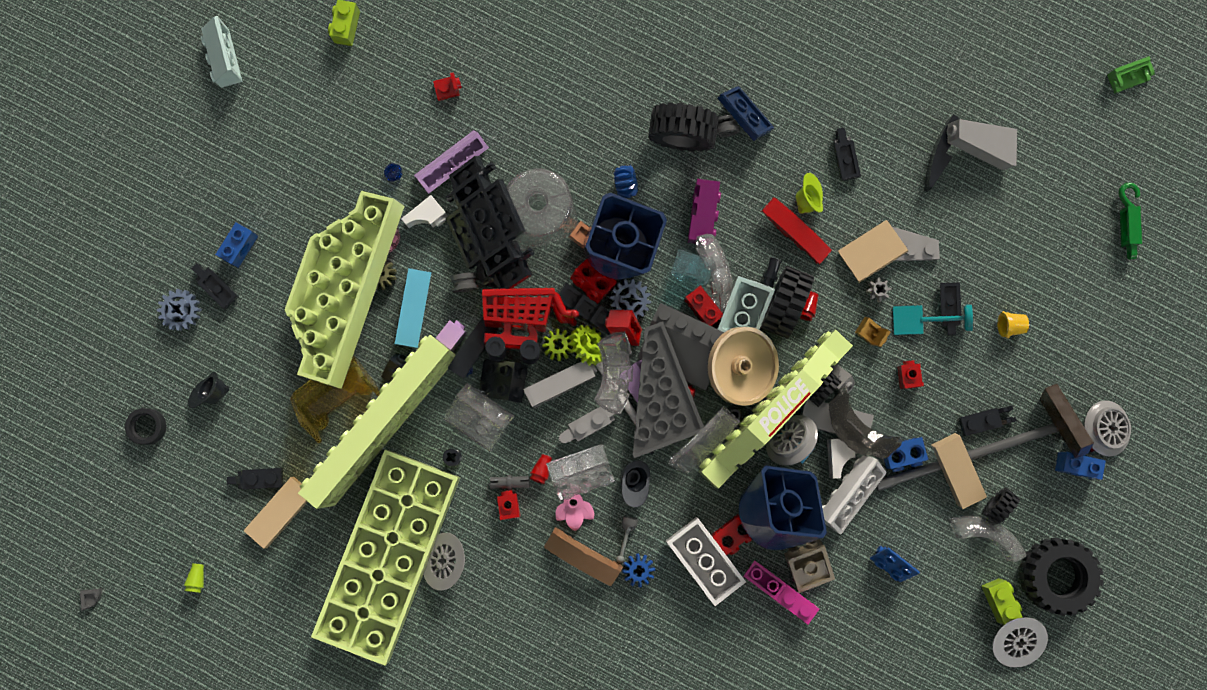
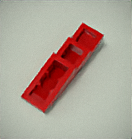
M775 197L761 211L785 237H789L816 264H820L832 251L813 230Z

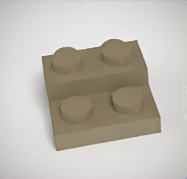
M821 540L808 542L802 547L794 546L788 548V552L784 553L788 568L799 593L835 580L826 548Z

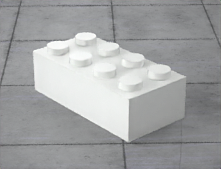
M697 517L666 540L714 606L746 583Z

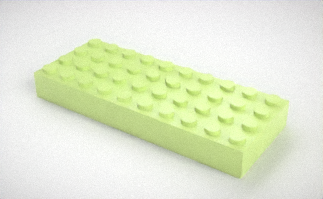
M432 335L425 336L419 342L418 350L415 353L411 352L405 359L407 363L402 369L399 367L393 373V380L389 384L386 383L379 390L380 395L376 400L372 399L367 404L366 409L368 410L363 416L360 414L353 421V428L342 434L339 439L341 442L338 446H333L327 452L326 456L328 458L314 468L313 472L315 473L310 479L306 478L300 485L301 490L298 494L316 509L335 506L448 370V366L456 355Z
M384 450L312 633V638L384 666L389 663L461 477L393 451Z

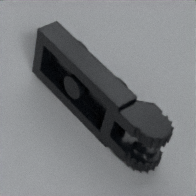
M1013 406L999 409L993 408L959 417L963 436L1016 422V417H1008L1001 420L999 415L1002 412H1010L1013 410Z

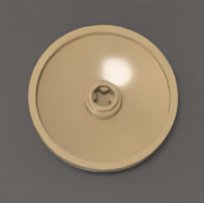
M732 328L724 332L716 340L710 351L708 359L710 383L715 392L723 400L731 404L746 406L761 401L770 393L778 376L779 361L776 348L770 338L756 328Z

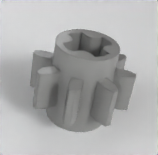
M877 278L875 283L872 281L868 283L870 289L866 290V292L870 293V300L877 298V302H881L882 297L885 299L889 298L886 293L891 288H888L887 280L880 282V278ZM877 287H880V288H881L879 294L876 292V291H877Z

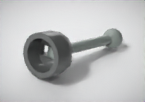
M623 516L622 527L626 531L620 555L616 559L618 563L624 562L623 555L628 535L637 526L638 519Z

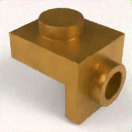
M864 317L855 333L868 344L882 347L887 341L890 331L881 328L869 317Z

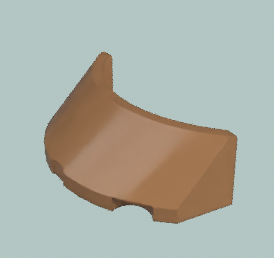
M557 527L554 528L544 546L545 549L565 562L609 586H612L623 568L621 564L595 552Z

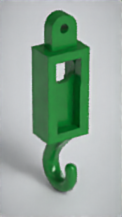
M1128 182L1124 183L1118 191L1119 198L1125 208L1120 210L1121 247H1126L1129 260H1135L1137 258V246L1142 244L1141 206H1135L1125 195V190L1128 188L1135 191V198H1139L1140 189L1134 183Z

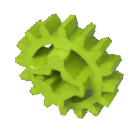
M581 325L573 330L569 336V339L572 340L569 342V345L573 346L571 352H576V359L580 357L581 363L587 361L589 366L591 364L597 365L606 358L605 356L608 352L605 349L608 348V345L603 343L605 338H601V333H596L594 327L590 329L589 325L585 327Z

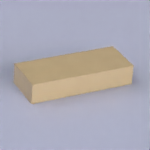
M954 433L931 445L955 501L960 508L964 509L987 498L960 435Z
M295 477L289 478L244 530L263 549L270 546L308 502L298 494L302 483Z

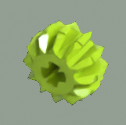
M557 328L556 335L549 331L551 338L544 336L543 339L549 343L542 344V347L549 348L544 352L545 355L552 352L551 360L555 358V355H557L558 361H561V355L568 359L566 351L571 354L573 353L571 352L572 349L568 348L572 346L568 342L570 340L569 336L565 338L566 330L560 335V330ZM558 340L562 341L563 348L560 349L559 347V350L555 349L554 342L557 341L558 343Z

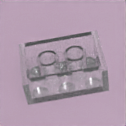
M602 444L546 463L559 500H568L580 493H588L592 489L600 486L605 487L615 482Z

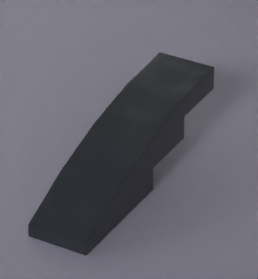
M954 114L945 123L932 150L926 171L924 191L926 192L933 188L952 159V156L946 153L951 144L947 143V128L949 123L959 120V117Z
M564 283L558 292L563 304L570 310H577L580 317L620 343L623 338L612 336L605 326L606 318L609 317V311L586 295L581 294L568 283Z
M482 317L448 366V369L465 379L474 363L478 361L486 348L484 345V333L496 334L500 328L486 327L484 317Z

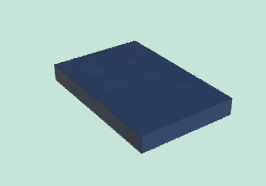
M739 86L718 96L717 99L753 141L774 129V126Z

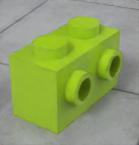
M337 0L336 5L333 6V20L328 26V34L334 43L353 46L360 10L355 2Z
M998 578L981 586L998 623L1005 625L1014 619L1023 618L1021 605L1015 600L1012 594L1014 589L1009 582Z

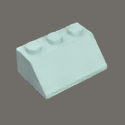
M215 16L202 28L203 36H201V41L207 49L205 56L212 68V71H210L211 79L222 88L243 81L230 31L221 19Z
M738 276L718 330L726 332L736 327H752L759 330L775 289Z

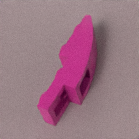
M756 561L752 563L744 575L746 579L808 625L819 611L817 606Z

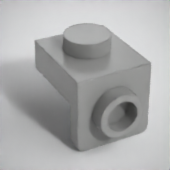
M836 364L832 366L833 370L831 372L842 381L836 389L841 396H844L853 389L855 381L850 373Z

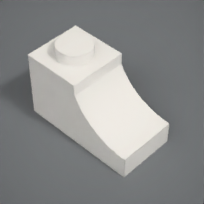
M430 195L405 215L402 220L408 228L421 223L429 224L434 228L435 226H441L446 221L447 214Z
M854 438L827 440L829 478H841L844 464L849 459L855 458V454L858 453L857 442H854Z

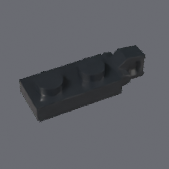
M845 127L839 128L835 131L836 140H833V147L841 182L860 178L861 174L854 142L851 140V137L846 136Z
M196 263L191 268L198 275L196 278L197 283L224 310L239 298L209 267L204 269L200 264Z
M960 282L940 283L941 316H961ZM941 321L942 326H947L948 336H956V326H960L961 321Z
M283 468L238 471V476L227 477V485L238 484V489L282 487Z

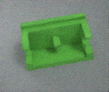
M1149 56L1116 68L1107 74L1114 93L1151 80L1150 76L1155 75Z

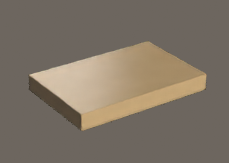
M887 220L838 250L839 255L859 283L908 252L907 247Z

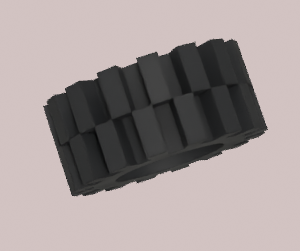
M832 372L822 379L823 383L809 398L817 407L842 382Z
M1005 487L988 501L984 507L983 514L995 524H1000L1001 521L1003 522L1005 518L1009 517L1010 513H1013L1014 509L1018 506L1020 498Z

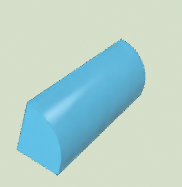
M408 268L395 345L418 348L431 272Z

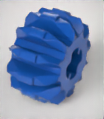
M631 165L616 168L614 180L617 194L623 198L636 196L638 184L634 168Z
M636 553V560L629 556L631 564L628 562L623 563L629 569H623L622 573H630L624 578L625 581L633 578L630 583L631 586H634L635 582L638 581V587H642V580L648 585L649 581L646 578L654 579V575L649 572L655 571V567H648L653 561L649 560L645 563L647 555H643L642 560H640L639 553ZM637 565H641V568L644 567L641 575L633 572L634 569H637Z

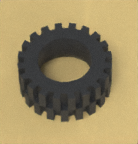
M661 103L652 108L648 138L650 141H654L655 144H661L660 146L669 147V149L676 148L681 151L688 150L690 152H694V150L698 152L708 151L715 147L719 116L709 109H703L701 106L695 107L693 104L668 103L666 105Z
M786 265L775 286V291L760 328L788 339L806 305L814 282V276Z

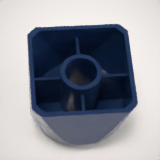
M613 193L603 195L584 241L585 254L591 266L600 274L619 280L649 272L667 219L664 213Z
M765 466L746 487L740 497L739 516L743 528L749 537L763 548L770 550L791 548L821 539L827 533L818 481L812 472Z

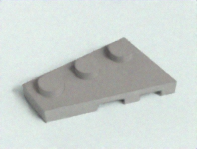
M892 227L908 249L906 254L895 261H930L940 259L939 240Z

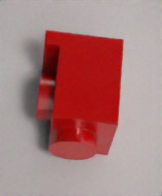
M915 360L904 361L903 365L897 367L900 389L924 386L920 364H915ZM910 371H913V378L909 376Z
M512 490L501 492V496H497L500 520L520 517L517 493L513 494ZM506 501L511 502V508L508 509L505 507L504 504Z

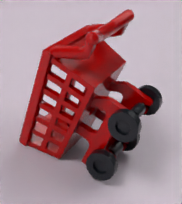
M555 288L483 289L482 299L485 326L504 328L502 334L484 333V345L486 346L488 357L492 361L499 362L506 357V348L520 349L522 361L525 364L533 365L540 357L537 332H546L551 307L561 324H570L571 326L577 324L575 318L578 317L579 312L577 310H566L560 295L555 292ZM535 310L534 314H529V311ZM512 329L528 331L529 336L511 335Z

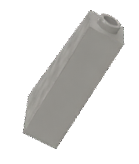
M962 119L948 124L947 143L1001 170L1016 166L1017 129Z
M587 361L584 363L580 362L523 390L531 406L536 408L596 378L594 373L597 370L594 364L589 366Z

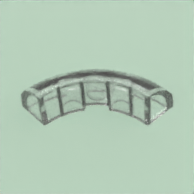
M713 234L697 236L696 250L705 268L711 271L713 279L710 281L712 300L720 311L724 312L734 288L730 266L716 237Z
M625 331L610 334L597 344L603 361V377L600 389L594 400L604 410L614 414H621L630 395L627 393L629 382L633 381V366H630L629 354H632Z
M960 516L949 519L956 538H986L1001 550L1007 561L1011 562L1019 561L1027 555L1019 540L1001 524H995L990 519L979 516Z

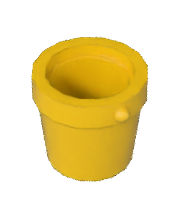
M1003 311L997 321L998 332L1001 337L1007 338L1013 335L1025 334L1029 330L1028 317L1024 314H1011Z

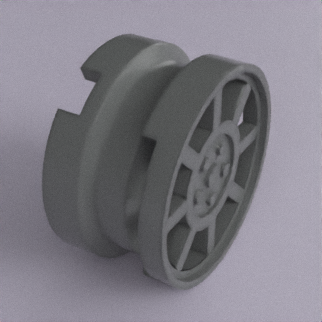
M732 115L719 117L716 137L717 135H719V138L728 137L740 132V127L737 125L738 122Z
M461 273L450 276L451 282H453L455 287L452 288L453 293L479 289V285H476L477 273Z

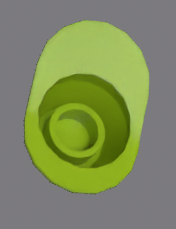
M806 173L803 178V187L795 195L798 212L800 214L814 211L821 213L823 211L821 184L814 174Z

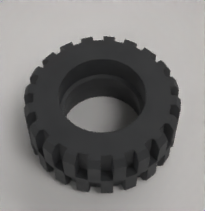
M1051 538V540H1041L1040 544H1034L1031 547L1033 551L1025 553L1024 557L1027 559L1025 562L1021 561L1020 567H1023V573H1019V578L1024 580V583H1021V587L1027 591L1026 596L1029 600L1034 601V605L1058 615L1065 616L1067 614L1073 616L1077 615V611L1085 612L1088 609L1087 605L1093 606L1096 603L1094 598L1095 596H1100L1101 591H1099V587L1103 586L1104 580L1100 579V575H1103V570L1098 568L1097 565L1100 562L1097 557L1092 556L1093 552L1089 548H1084L1083 544L1073 540ZM1066 558L1074 568V583L1066 593L1056 595L1048 586L1047 572L1055 560Z

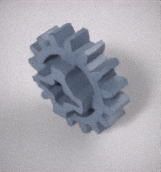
M624 279L623 285L617 283L618 289L611 290L614 296H609L613 300L609 305L615 307L614 310H622L618 302H621L624 305V310L634 311V308L640 304L641 306L633 313L636 318L638 314L643 317L642 311L649 310L646 304L651 303L650 300H647V297L651 294L645 293L647 286L640 287L642 282L638 281L635 284L634 279H631L628 283ZM626 288V292L622 295H619L620 292ZM636 289L639 290L642 298L636 294ZM631 295L632 298L638 300L630 302L629 305V302L622 300V298H629Z
M176 289V293L170 290V296L163 295L164 302H158L162 307L157 309L158 312L162 313L158 317L160 320H164L162 324L164 326L169 325V329L172 330L176 328L178 331H182L183 327L187 330L190 329L189 324L196 325L194 319H200L197 312L202 311V309L197 307L200 301L194 300L196 296L194 294L189 295L190 292L186 290L182 292L180 289ZM179 319H183V320H184V321H182V322H175V321H178Z

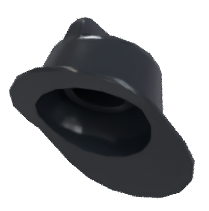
M212 372L192 390L188 399V406L196 408L202 403L217 404L228 393L229 387L218 378L216 372Z
M633 461L625 466L620 473L622 498L631 507L641 506L648 497L650 469L644 461Z

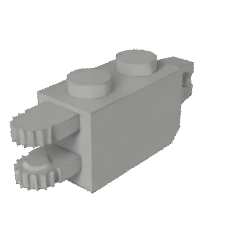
M619 404L611 408L608 405L600 406L568 424L570 428L560 434L559 441L566 444L576 439L579 442L611 424L615 420L613 415L622 411Z

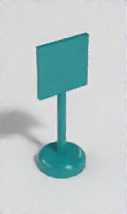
M971 304L964 306L963 316L923 317L922 305L893 306L894 335L924 334L923 322L963 320L964 329L966 331H973V310Z

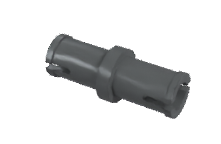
M508 475L507 477H490V489L508 488V490H512L513 488H530V476L512 477V475Z

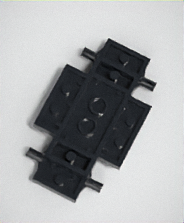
M473 156L449 175L453 191L446 198H448L447 201L450 203L455 200L458 209L446 217V220L467 269H473L482 262L488 276L482 280V282H485L483 283L485 286H489L494 282L498 289H513L532 276L526 259L533 256L534 252H532V248L522 252L518 242L512 241L526 230L503 179H497L493 183L489 179V173L496 169L495 164L490 162L484 167L480 156Z

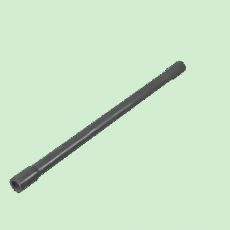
M1053 423L967 452L970 459L974 460L1059 431ZM936 461L893 476L890 475L880 481L876 490L879 492L942 469L939 462Z

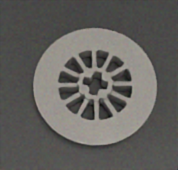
M1112 401L1097 402L1089 409L1085 418V429L1094 442L1092 448L1104 456L1120 454L1127 447L1131 435V424L1125 411Z
M793 415L766 443V451L770 459L779 465H793L804 460L813 451L817 443L818 430L816 424L807 416Z
M451 533L438 534L423 575L426 582L435 590L442 591L451 588L463 572L465 565L464 549L460 540Z
M1025 617L1014 619L1006 623L997 632L993 641L994 656L1000 663L1008 667H1022L1031 664L1042 655L1047 646V630L1036 619Z

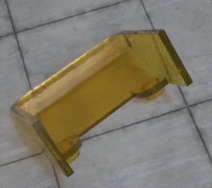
M353 355L342 389L309 380L292 394L290 401L299 424L320 443L322 440L318 431L323 430L328 425V414L357 392L360 395H368L374 392L377 396L380 393L374 380Z

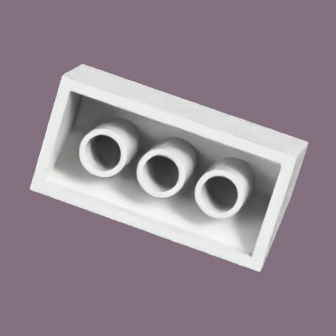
M864 454L861 458L857 459L852 471L844 476L840 487L832 492L829 502L822 506L825 524L840 535L887 473L877 459Z

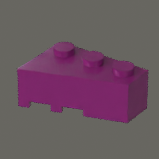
M697 179L693 193L687 243L710 245L712 240H715L716 229H714V222L718 221L719 211L716 208L721 198V192H719L720 181Z

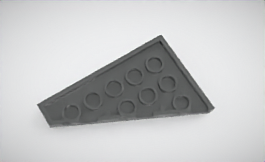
M663 321L646 327L644 330L633 447L634 458L705 431Z

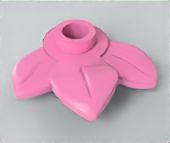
M570 492L564 497V502L557 507L555 515L557 521L566 519L567 525L572 530L577 531L581 527L583 519H594V510L590 503L583 501L579 493ZM571 499H575L577 504L571 505L569 502Z

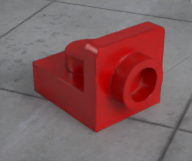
M454 72L450 73L451 77L433 81L438 101L460 96L459 89L462 86L459 77L455 78Z

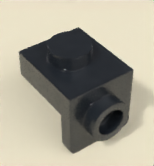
M396 353L389 359L381 377L390 383L393 380V373L399 367L402 369L407 363L405 361L407 357Z

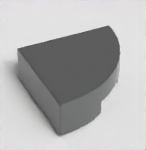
M102 588L80 591L81 611L89 609L98 603L102 595Z

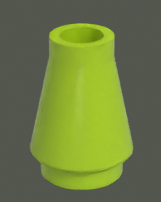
M192 563L184 583L185 591L201 593L202 588H204V565Z

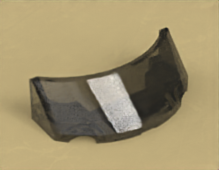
M844 385L829 402L831 424L836 435L850 449L861 455L888 458L901 446L903 439L900 436L881 434L865 425L854 413L849 402L851 395L847 392L848 387Z

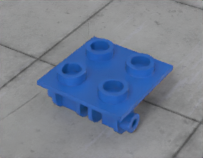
M879 546L876 550L877 554L870 557L877 567L884 569L894 580L900 583L920 573L889 547Z

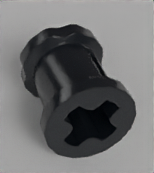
M455 449L446 450L442 456L443 462L448 466L458 465L462 458L461 452ZM449 453L457 455L455 462L448 460L450 458Z

